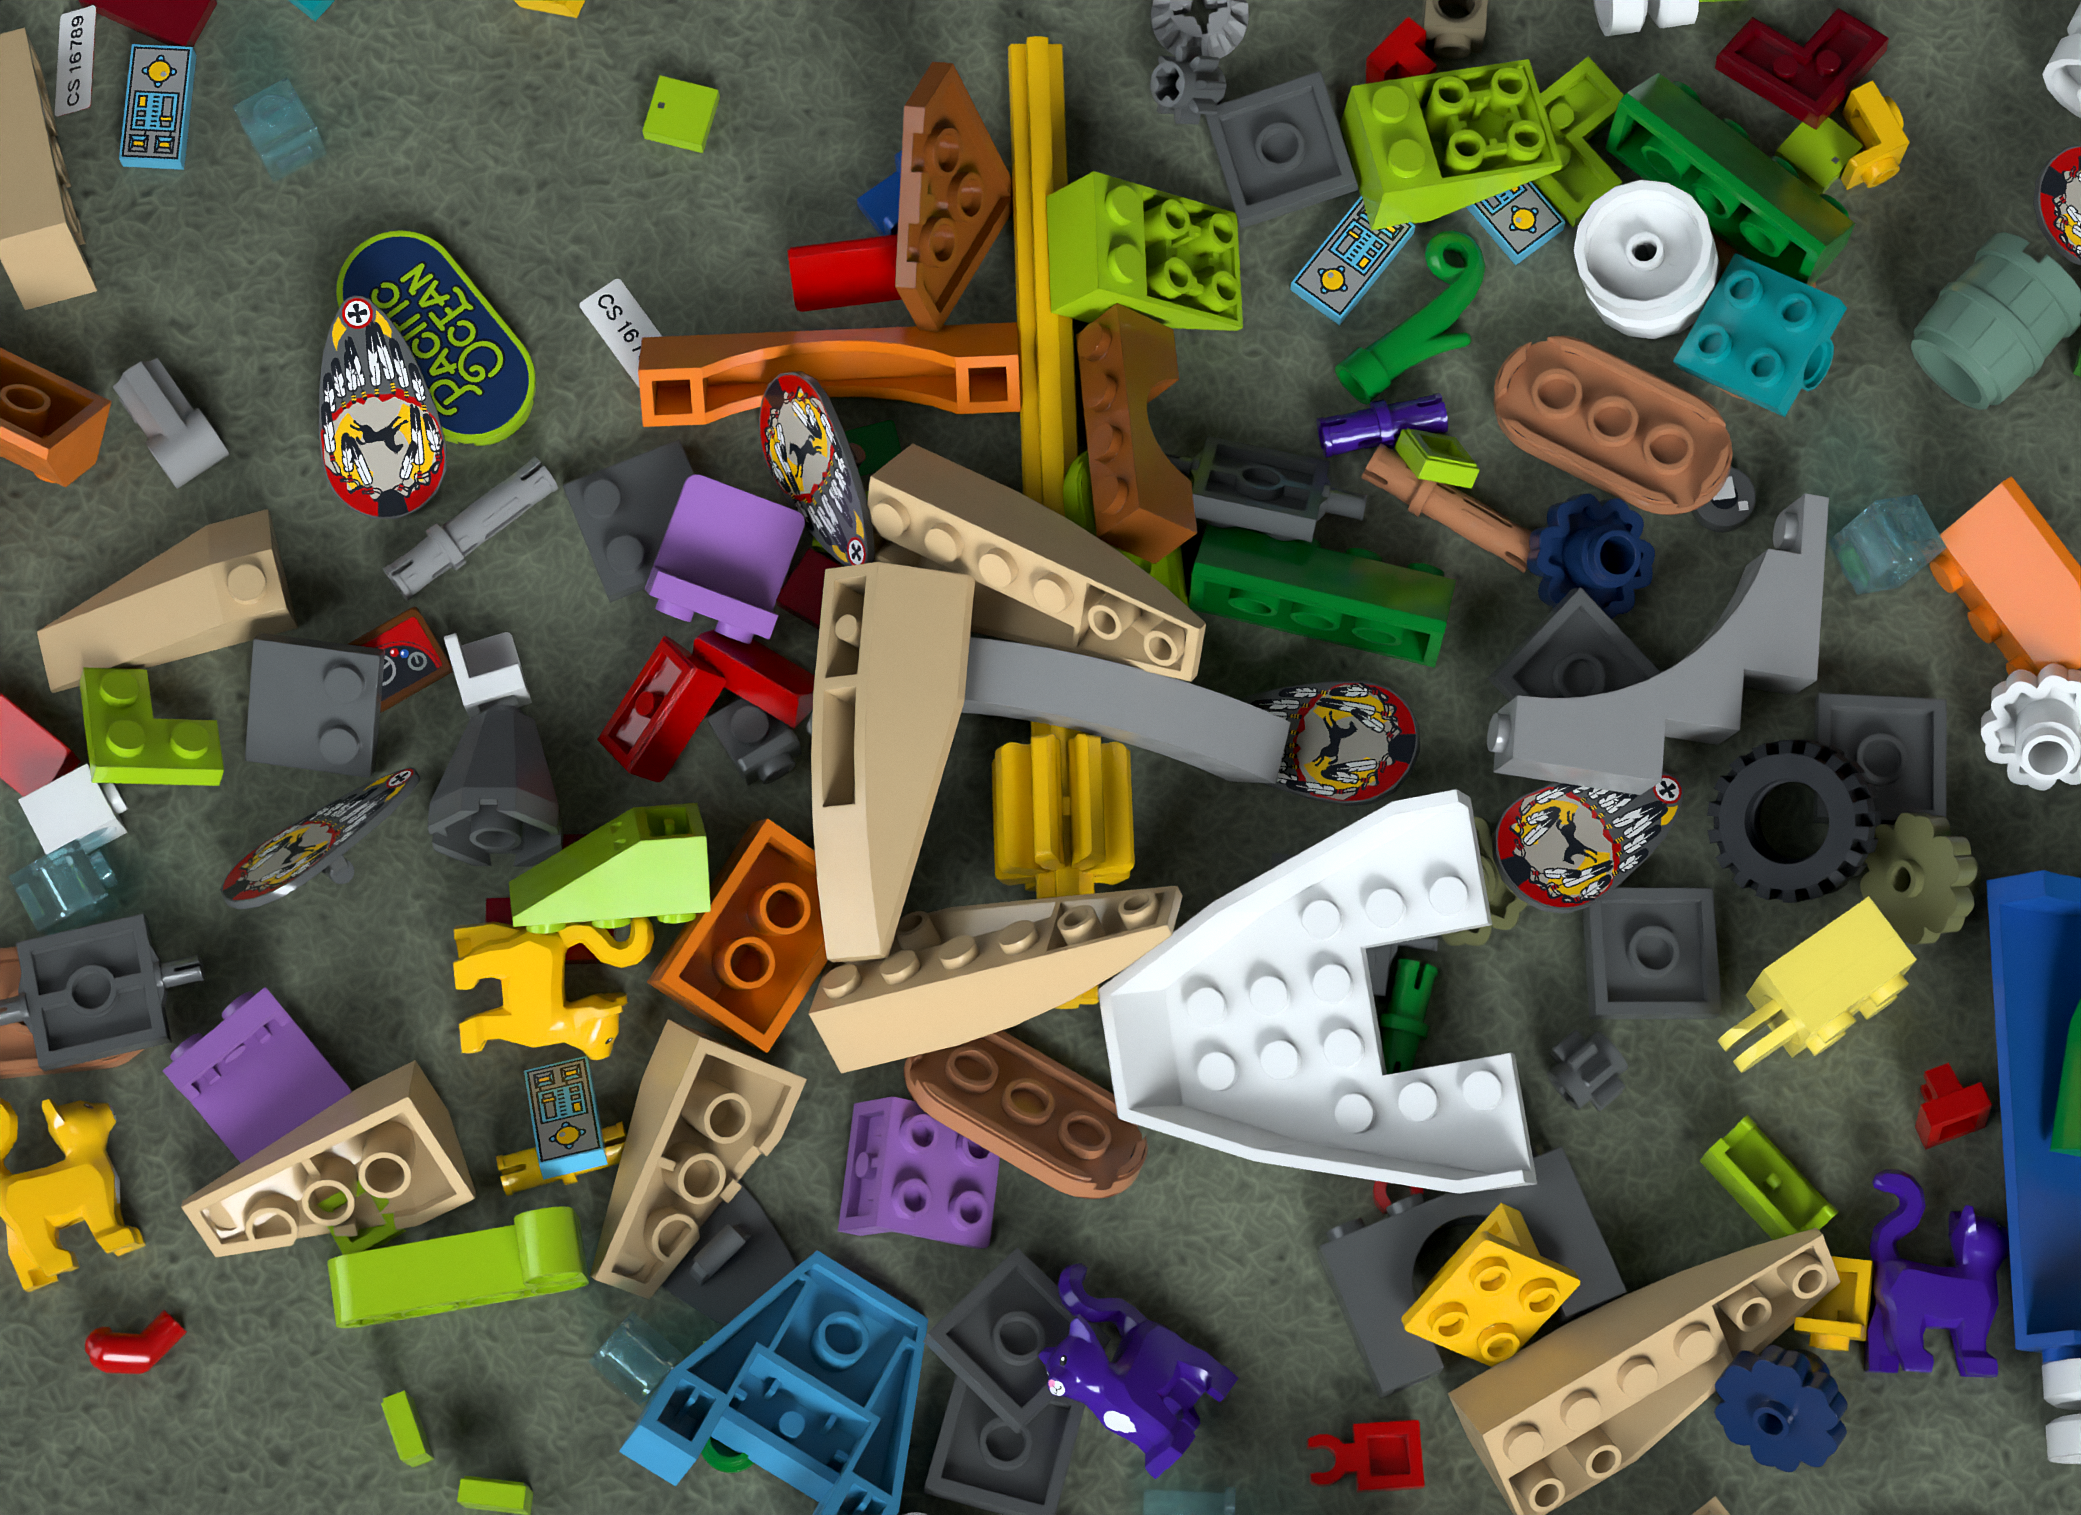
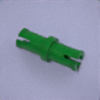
M1398 959V970L1387 1014H1380L1378 1020L1379 1029L1382 1030L1381 1043L1387 1075L1411 1071L1419 1041L1427 1039L1430 1026L1425 1024L1424 1020L1434 980L1439 970L1432 965L1424 964V968L1419 967L1420 962Z

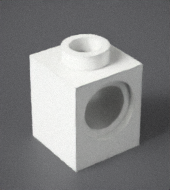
M88 764L73 770L18 800L46 855L59 869L128 832L119 814L129 808L116 783H92L90 766Z

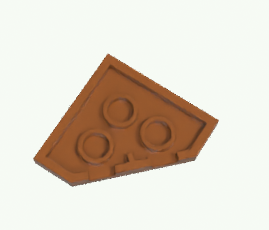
M946 62L931 63L904 106L895 287L919 330L939 332L1013 212L1012 178L954 64Z

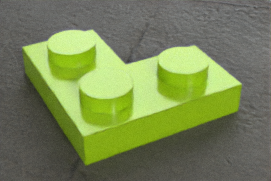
M1589 56L1540 93L1563 165L1561 170L1531 181L1573 228L1580 223L1594 201L1623 183L1586 142L1614 120L1618 103L1624 96Z
M83 667L79 685L92 783L220 786L224 765L217 720L154 719L147 669Z

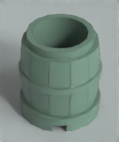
M2006 232L1993 234L1977 251L1975 262L1954 282L1948 283L1940 291L1938 300L1914 329L1915 338L1911 343L1914 358L1923 371L1951 397L1977 410L1987 409L1990 405H1999L2027 378L2034 377L2041 369L2046 357L2056 347L2061 338L2070 337L2081 325V290L2072 277L2047 254L2039 263L2035 261L2032 257L2022 252L2030 242L2020 236Z

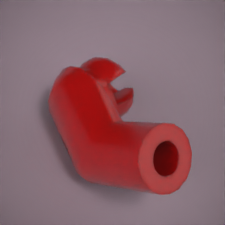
M164 1309L140 1334L112 1332L110 1327L96 1328L86 1338L85 1352L90 1357L91 1364L105 1373L142 1374L149 1371L187 1331Z

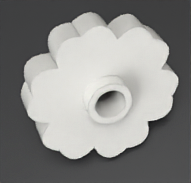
M2059 664L2045 666L2038 676L2027 670L2019 669L2008 676L2006 681L1994 686L1991 693L1992 709L1985 712L1981 717V736L1985 743V752L1988 760L1994 763L2007 764V775L2013 783L2020 785L2028 784L2037 790L2045 791L2051 788L2057 779H2061L2070 785L2080 784L2081 671L2075 669L2067 670V668Z

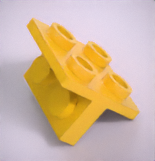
M1500 1203L1419 1292L1421 1296L1402 1316L1401 1321L1407 1332L1493 1367L1517 1353L1580 1285V1280L1576 1271L1540 1256L1521 1212Z

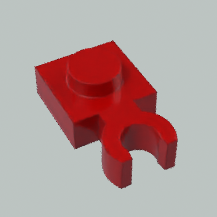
M1419 1420L1353 1424V1443L1343 1444L1338 1438L1329 1434H1318L1307 1439V1450L1326 1449L1333 1455L1335 1461L1334 1467L1328 1472L1310 1473L1309 1481L1313 1486L1328 1487L1336 1484L1344 1474H1355L1357 1493L1413 1490L1425 1487Z

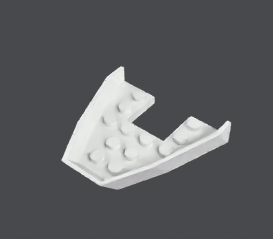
M1455 789L1390 802L1215 900L1175 930L1171 937L1099 988L1100 1009L1118 1119L1256 1162L1461 1194L1537 1184L1515 1054L1507 1053L1389 1075L1386 1073L1366 948L1492 925L1471 798Z

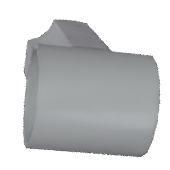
M158 358L147 362L140 361L123 372L121 379L113 386L120 402L148 438L145 442L176 489L230 455L200 409L196 408L193 410Z

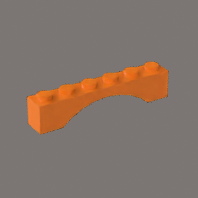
M1017 322L943 325L939 332L919 330L917 326L642 337L638 375L643 427L704 425L732 414L761 407L762 398L770 382L781 373L802 371L815 378L829 397H870L902 400L933 406L955 414L1021 412Z

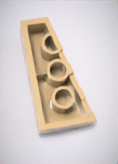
M24 27L0 34V260L24 309L28 310L96 292L97 288L93 272L88 267L79 245L85 244L80 220L76 216L72 199L67 189L71 187L60 146L55 137L58 136V131L41 63Z

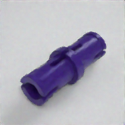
M1440 393L1386 404V401L1383 399L1371 402L1370 408L1358 410L1357 412L1317 418V432L1325 458L1363 448L1379 447L1381 443L1393 449L1402 429L1407 430L1409 428L1435 434L1448 432L1447 412Z

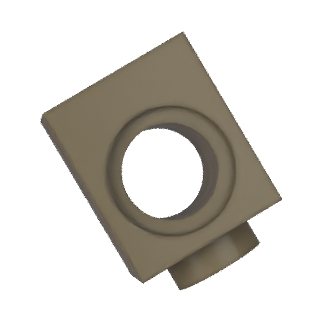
M1423 0L1422 28L1426 30V49L1434 50L1436 55L1450 59L1464 58L1470 53H1481L1486 32L1488 0ZM1449 4H1455L1465 8L1469 15L1464 18L1453 19L1444 15L1440 8Z

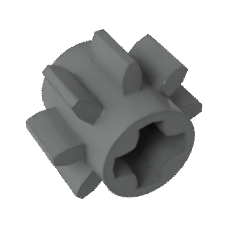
M1178 46L1176 57L1160 56L1158 58L1159 65L1152 73L1150 89L1153 99L1158 104L1156 111L1159 114H1174L1176 124H1199L1201 114L1216 115L1218 113L1217 105L1222 101L1227 87L1225 76L1218 67L1220 61L1218 57L1202 56L1201 47Z
M1575 1029L1552 1048L1553 1051L1549 1053L1557 1064L1547 1072V1077L1561 1097L1576 1110H1579L1590 1101L1597 1111L1600 1112L1623 1093L1622 1090L1626 1088L1618 1077L1628 1069L1627 1062L1615 1045L1599 1031H1596L1585 1040Z

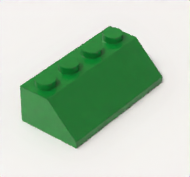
M1658 72L1628 91L1618 103L1605 149L1644 180L1666 182L1690 194L1707 215L1711 231L1747 259L1812 286L1845 248L1856 223L1849 219V214L1844 206L1835 198L1827 194L1818 195L1800 181L1798 173L1788 162L1777 156L1768 157L1751 144L1750 137L1737 123L1726 118L1720 120L1702 106L1699 96L1686 84L1679 81L1671 82Z
M1207 524L1192 572L1189 608L1211 615L1435 668L1448 620L1456 580L1444 577L1445 573L1441 569L1428 564L1410 563L1407 565V568L1383 563V558L1380 555L1365 549L1349 548L1345 553L1321 548V543L1314 538L1312 542L1300 539L1281 541L1261 534L1257 530L1238 526L1219 528Z

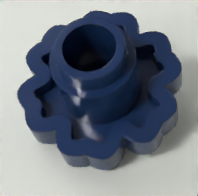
M1589 493L1573 495L1565 502H1559L1550 506L1547 512L1548 527L1535 529L1529 537L1530 551L1527 557V568L1536 576L1543 577L1538 588L1540 600L1554 608L1571 589L1581 587L1610 619L1616 617L1617 614L1631 611L1635 604L1633 589H1641L1651 583L1653 575L1651 565L1655 558L1653 546L1647 541L1639 539L1644 527L1641 515L1630 510L1628 505L1619 498L1598 501L1595 496Z
M1769 1345L1758 1356L1753 1352L1742 1350L1724 1369L1715 1383V1389L1722 1399L1715 1408L1714 1413L1720 1424L1724 1426L1727 1438L1737 1445H1750L1753 1458L1761 1465L1775 1466L1777 1469L1785 1472L1795 1471L1801 1461L1812 1467H1821L1828 1457L1836 1452L1847 1434L1846 1427L1840 1420L1847 1410V1401L1838 1391V1385L1830 1375L1826 1363L1810 1351L1803 1349L1787 1351L1782 1347Z

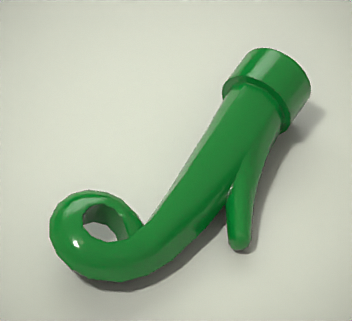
M1455 230L1442 231L1432 237L1426 247L1425 259L1427 266L1435 276L1451 285L1365 349L1361 347L1356 348L1335 367L1336 375L1342 386L1360 403L1369 404L1390 386L1392 379L1408 368L1432 356L1465 347L1471 343V336L1466 332L1441 335L1458 319L1475 298L1483 282L1486 266L1481 248L1466 233ZM1454 251L1459 254L1464 262L1463 268L1452 267L1446 263L1443 252Z

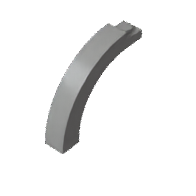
M970 637L965 701L961 713L1015 718L1077 730L1171 757L1212 773L1229 782L1276 784L1291 722L1221 693L1168 676L1146 672L1143 669L1046 647Z

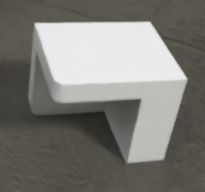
M504 632L461 645L456 633L444 636L463 705L470 719L494 705L521 707L532 703L515 643L510 633Z

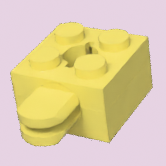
M1868 896L1763 969L1746 994V997L1757 1011L1732 1027L1717 1041L1724 1051L1727 1052L1766 1025L1769 1026L1772 1030L1771 1033L1756 1042L1733 1061L1741 1073L1757 1064L1782 1045L1792 1058L1807 1047L1816 1056L1846 1034L1845 1030L1856 1022V1019L1853 1017L1855 1013L1860 1011L1867 1020L1898 998L1896 994L1909 985L1904 975L1917 959Z

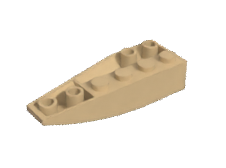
M913 443L870 476L867 507L869 508L873 527L874 562L959 573L973 577L975 579L971 632L1095 657L1143 669L1146 672L1190 682L1198 675L1206 623L1147 572L1119 551L1071 520L1018 491Z
M884 562L825 569L813 690L811 745L812 817L817 885L827 960L834 963L882 959L889 956L965 701L975 579L969 575Z
M1817 1228L1748 1247L1694 1266L1619 1297L1556 1329L1515 1353L1509 1359L1498 1363L1452 1390L1448 1395L1467 1438L1514 1515H1546L1637 1461L1716 1392L1715 1383L1740 1351H1750L1758 1355L1795 1323V1317L1803 1316L1841 1281L1823 1234Z

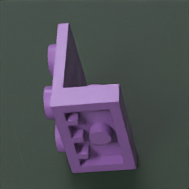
M892 1096L854 1103L838 1232L859 1236L897 1232L975 1249L987 1248L990 1244L1000 1157L938 1122L924 1112L915 1101Z

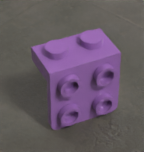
M700 474L690 475L684 482L645 586V590L649 595L659 598L655 609L687 622H691L694 612L718 620L715 628L716 632L747 644H751L754 634L770 639L778 618L773 608L805 525L804 517L794 509Z
M266 987L256 995L249 991L236 998L223 1011L221 1015L224 1019L223 1022L205 1036L197 1033L183 1041L170 1056L173 1062L162 1070L174 1086L192 1103L240 1163L352 1092Z

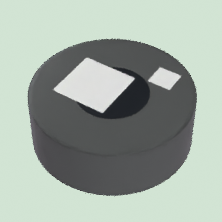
M1731 467L1729 476L1722 489L1708 503L1692 510L1693 516L1703 527L1714 532L1723 533L1738 529L1748 520L1755 505L1756 494L1751 480L1742 471Z

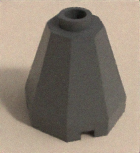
M494 705L470 719L429 804L428 830L430 835L433 834L432 844L434 851L472 866H492L489 853L516 854L513 866L531 867L563 850V821L536 723L533 718L524 715L521 709L511 705Z

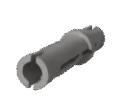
M532 457L529 462L515 473L500 482L441 527L435 523L426 530L428 537L393 563L383 568L386 576L397 591L401 590L400 593L405 600H410L414 594L449 568L457 571L466 564L464 557L521 516L537 502L559 489L545 466L540 468L542 464L538 458Z

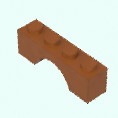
M1116 303L1076 335L1097 538L1103 542L1156 564L1197 534L1192 483L1170 462L1161 450L1151 430L1147 414V404L1179 380L1174 330Z

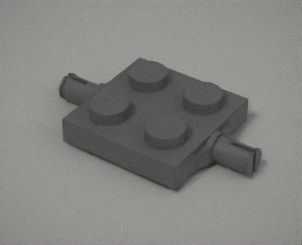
M1207 436L1204 449L1195 455L1194 459L1164 453L1170 462L1192 483L1195 518H1200L1214 527L1231 528L1238 526L1265 532L1269 537L1276 540L1293 541L1300 539L1312 542L1316 521L1322 518L1325 512L1356 518L1360 521L1363 519L1368 494L1364 495L1331 488V483L1327 477L1330 461L1212 436Z
M144 914L16 942L21 968L19 994L15 997L0 1000V1026L24 1021L33 1035L38 1066L44 1072L171 1043L172 1040L165 1009L168 988L200 980L205 981L202 959L198 953L194 956L162 963L154 951L149 920Z

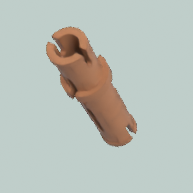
M1383 443L1379 445L1361 476L1363 480L1372 483L1378 488H1382L1397 497V499L1408 504L1409 508L1407 511L1419 517L1421 513L1425 514L1484 550L1505 560V562L1519 569L1522 573L1526 572L1528 569L1527 557L1530 551L1529 537L1532 531L1516 524L1508 517L1474 497L1463 493L1453 485L1418 479L1398 453Z

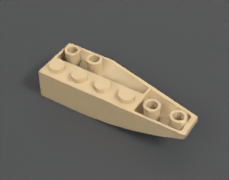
M1178 886L957 906L930 913L924 911L912 912L899 920L888 958L836 963L828 960L808 1014L841 1074L958 1046L1016 1026L1069 1002L1127 968L1172 936L1182 894Z

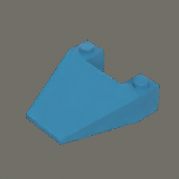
M817 1250L669 1372L649 1399L619 1452L676 1486L698 1459L711 1436L737 1453L741 1454L743 1452L749 1455L747 1459L819 1502L812 1515H897L901 1501L925 1345L923 1340L926 1337L928 1318Z

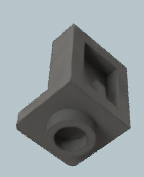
M742 697L707 717L708 724L747 786L761 779L763 784H769L780 779L795 767L796 763L793 759L802 754L799 740L792 729L789 730L783 721Z

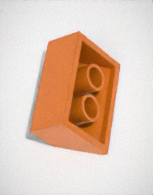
M0 348V457L32 471L43 481L57 483L66 488L95 465L111 401Z
M2011 476L2000 483L1937 537L1928 552L1929 557L1932 559L1930 562L1931 572L1945 591L1948 593L1956 591L1969 608L1968 620L1976 634L1987 644L1994 642L2009 661L2006 663L2008 675L2020 669L2027 670L2038 676L2040 671L2049 664H2059L2067 668V670L2075 669L2081 671V566Z
M766 818L752 822L709 887L711 912L696 913L694 920L685 923L647 981L648 984L700 1019L763 1053L769 1052L828 961L818 895L815 851Z

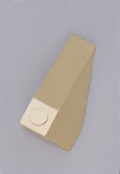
M266 509L206 525L37 631L50 691L55 693L80 686L83 667L145 669L251 641L259 632L277 634L298 628L269 510Z
M668 1019L640 1084L590 1277L602 1283L650 1299L699 1240L700 1227L722 1201L729 1203L742 1186L737 1182L762 1153L768 1156L781 1140L807 1079L729 1043Z
M416 1060L357 1088L183 1200L181 1208L214 1256L222 1257L292 1246L298 1238L330 1234L327 1226H334L335 1236H357L359 1229L386 1224L381 1214L394 1213L396 1229L419 1226L475 1199L476 1191L449 1111ZM357 1181H360V1184L367 1192L356 1197ZM339 1191H342L348 1200L344 1205L335 1209L333 1213H327L317 1205ZM371 1195L378 1198H387L390 1203L379 1212Z

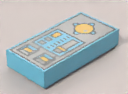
M132 44L119 160L123 167L184 170L197 56L193 47Z
M1531 181L1466 207L1515 266L1563 231L1565 221Z
M1361 195L1291 282L1290 290L1340 326L1414 234L1415 225L1409 222L1371 231Z
M579 1057L524 1070L538 1163L543 1180L607 1165L593 1076L588 1057Z

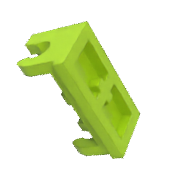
M1749 1115L1745 1116L1724 1138H1720L1701 1158L1700 1162L1772 1240L1814 1228L1820 1230L1839 1212L1830 1202L1828 1203L1764 1135Z

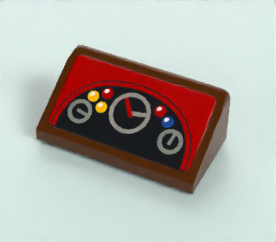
M415 606L348 643L349 645L385 649L380 713L454 672L419 609Z

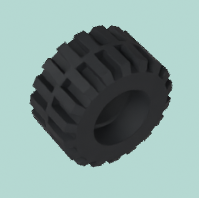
M1808 739L1779 740L1777 742L1764 743L1752 748V752L1735 759L1729 765L1732 768L1726 776H1720L1714 789L1719 792L1716 801L1709 802L1707 816H1714V829L1707 831L1710 844L1717 843L1721 854L1716 856V859L1722 869L1730 868L1736 875L1732 880L1743 889L1750 887L1757 891L1755 896L1766 900L1779 899L1783 900V903H1797L1816 899L1836 892L1848 885L1847 882L1852 877L1859 875L1868 865L1865 863V860L1869 853L1875 852L1879 840L1874 837L1875 828L1881 825V811H1875L1873 798L1878 797L1873 784L1867 785L1862 777L1865 771L1856 761L1850 762L1843 756L1845 752L1834 746H1825L1819 744V741ZM1786 782H1800L1812 787L1823 799L1829 815V829L1823 845L1814 854L1801 859L1786 858L1777 853L1768 844L1761 829L1760 814L1765 798L1773 788Z

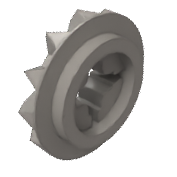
M1153 0L1151 24L1154 34L1159 43L1174 56H1176L1178 46L1201 47L1202 56H1212L1220 59L1228 55L1240 44L1248 27L1249 10L1248 3L1245 0H1203L1206 9H1216L1217 11L1209 14L1206 34H1202L1201 26L1197 25L1195 17H1184L1183 15L1191 11L1194 0Z

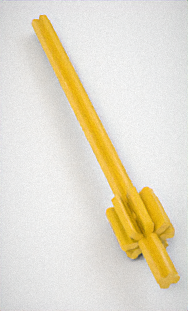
M1032 36L1027 37L1026 44H1010L1008 46L1021 406L1023 495L1065 517L1063 503L1064 479L1069 466L1078 457L1073 318L1051 313L1046 196L1068 185L1063 45L1048 44V37ZM1030 721L1031 744L1016 742L1004 744L996 749L995 759L991 764L995 877L1008 886L1025 884L1026 891L1036 892V899L1094 894V883L1115 885L1130 877V870L1133 869L1135 864L1131 758L1129 749L1117 741L1101 744V736L1089 735V733ZM1098 985L1069 1002L1056 1007V1009H1076L1079 1007V1004H1097L1099 1002Z

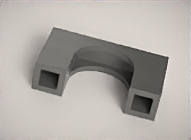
M1542 1144L1531 1146L1537 1184L1461 1194L1449 1192L1427 1202L1422 1193H1418L1388 1206L1386 1210L1389 1217L1365 1227L1362 1218H1357L1326 1232L1329 1242L1320 1245L1317 1255L1379 1400L1440 1375L1444 1368L1435 1344L1407 1332L1401 1321L1402 1316L1416 1302L1412 1278L1414 1263L1418 1253L1433 1237L1447 1229L1461 1225H1481L1500 1203L1521 1212L1540 1256L1576 1271L1580 1285L1554 1312L1560 1325L1590 1313L1622 1297L1627 1292L1563 1146L1549 1152H1545Z

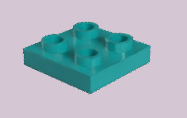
M1735 253L1673 362L1680 370L1785 417L1801 388L1806 391L1813 390L1826 376L1834 355V345L1830 338L1847 307L1841 299Z

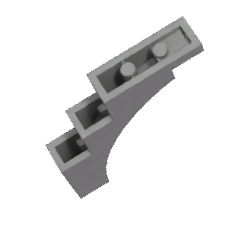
M1805 493L1780 512L1773 530V545L1776 549L1780 550L1767 549L1746 565L1737 589L1717 623L1699 645L1672 668L1646 681L1613 692L1571 698L1516 696L1498 710V713H1495L1491 718L1487 734L1488 750L1495 752L1493 773L1642 795L1662 781L1665 737L1718 745L1740 731L1743 687L1795 695L1817 681L1829 497Z

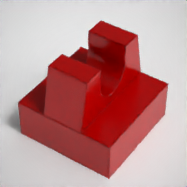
M1408 16L1366 58V84L1435 73L1437 65L1425 55L1426 30Z
M1949 1062L1924 1072L1923 1076L1926 1084L1921 1085L1920 1090L1925 1103L1920 1105L1915 1128L1925 1150L1986 1127L1992 1103L1982 1082L1962 1088Z

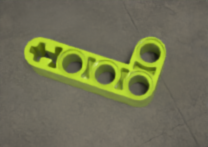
M571 1207L541 1208L516 1215L514 1217L515 1225L334 1257L327 1261L336 1327L358 1328L584 1287L589 1284L580 1218Z

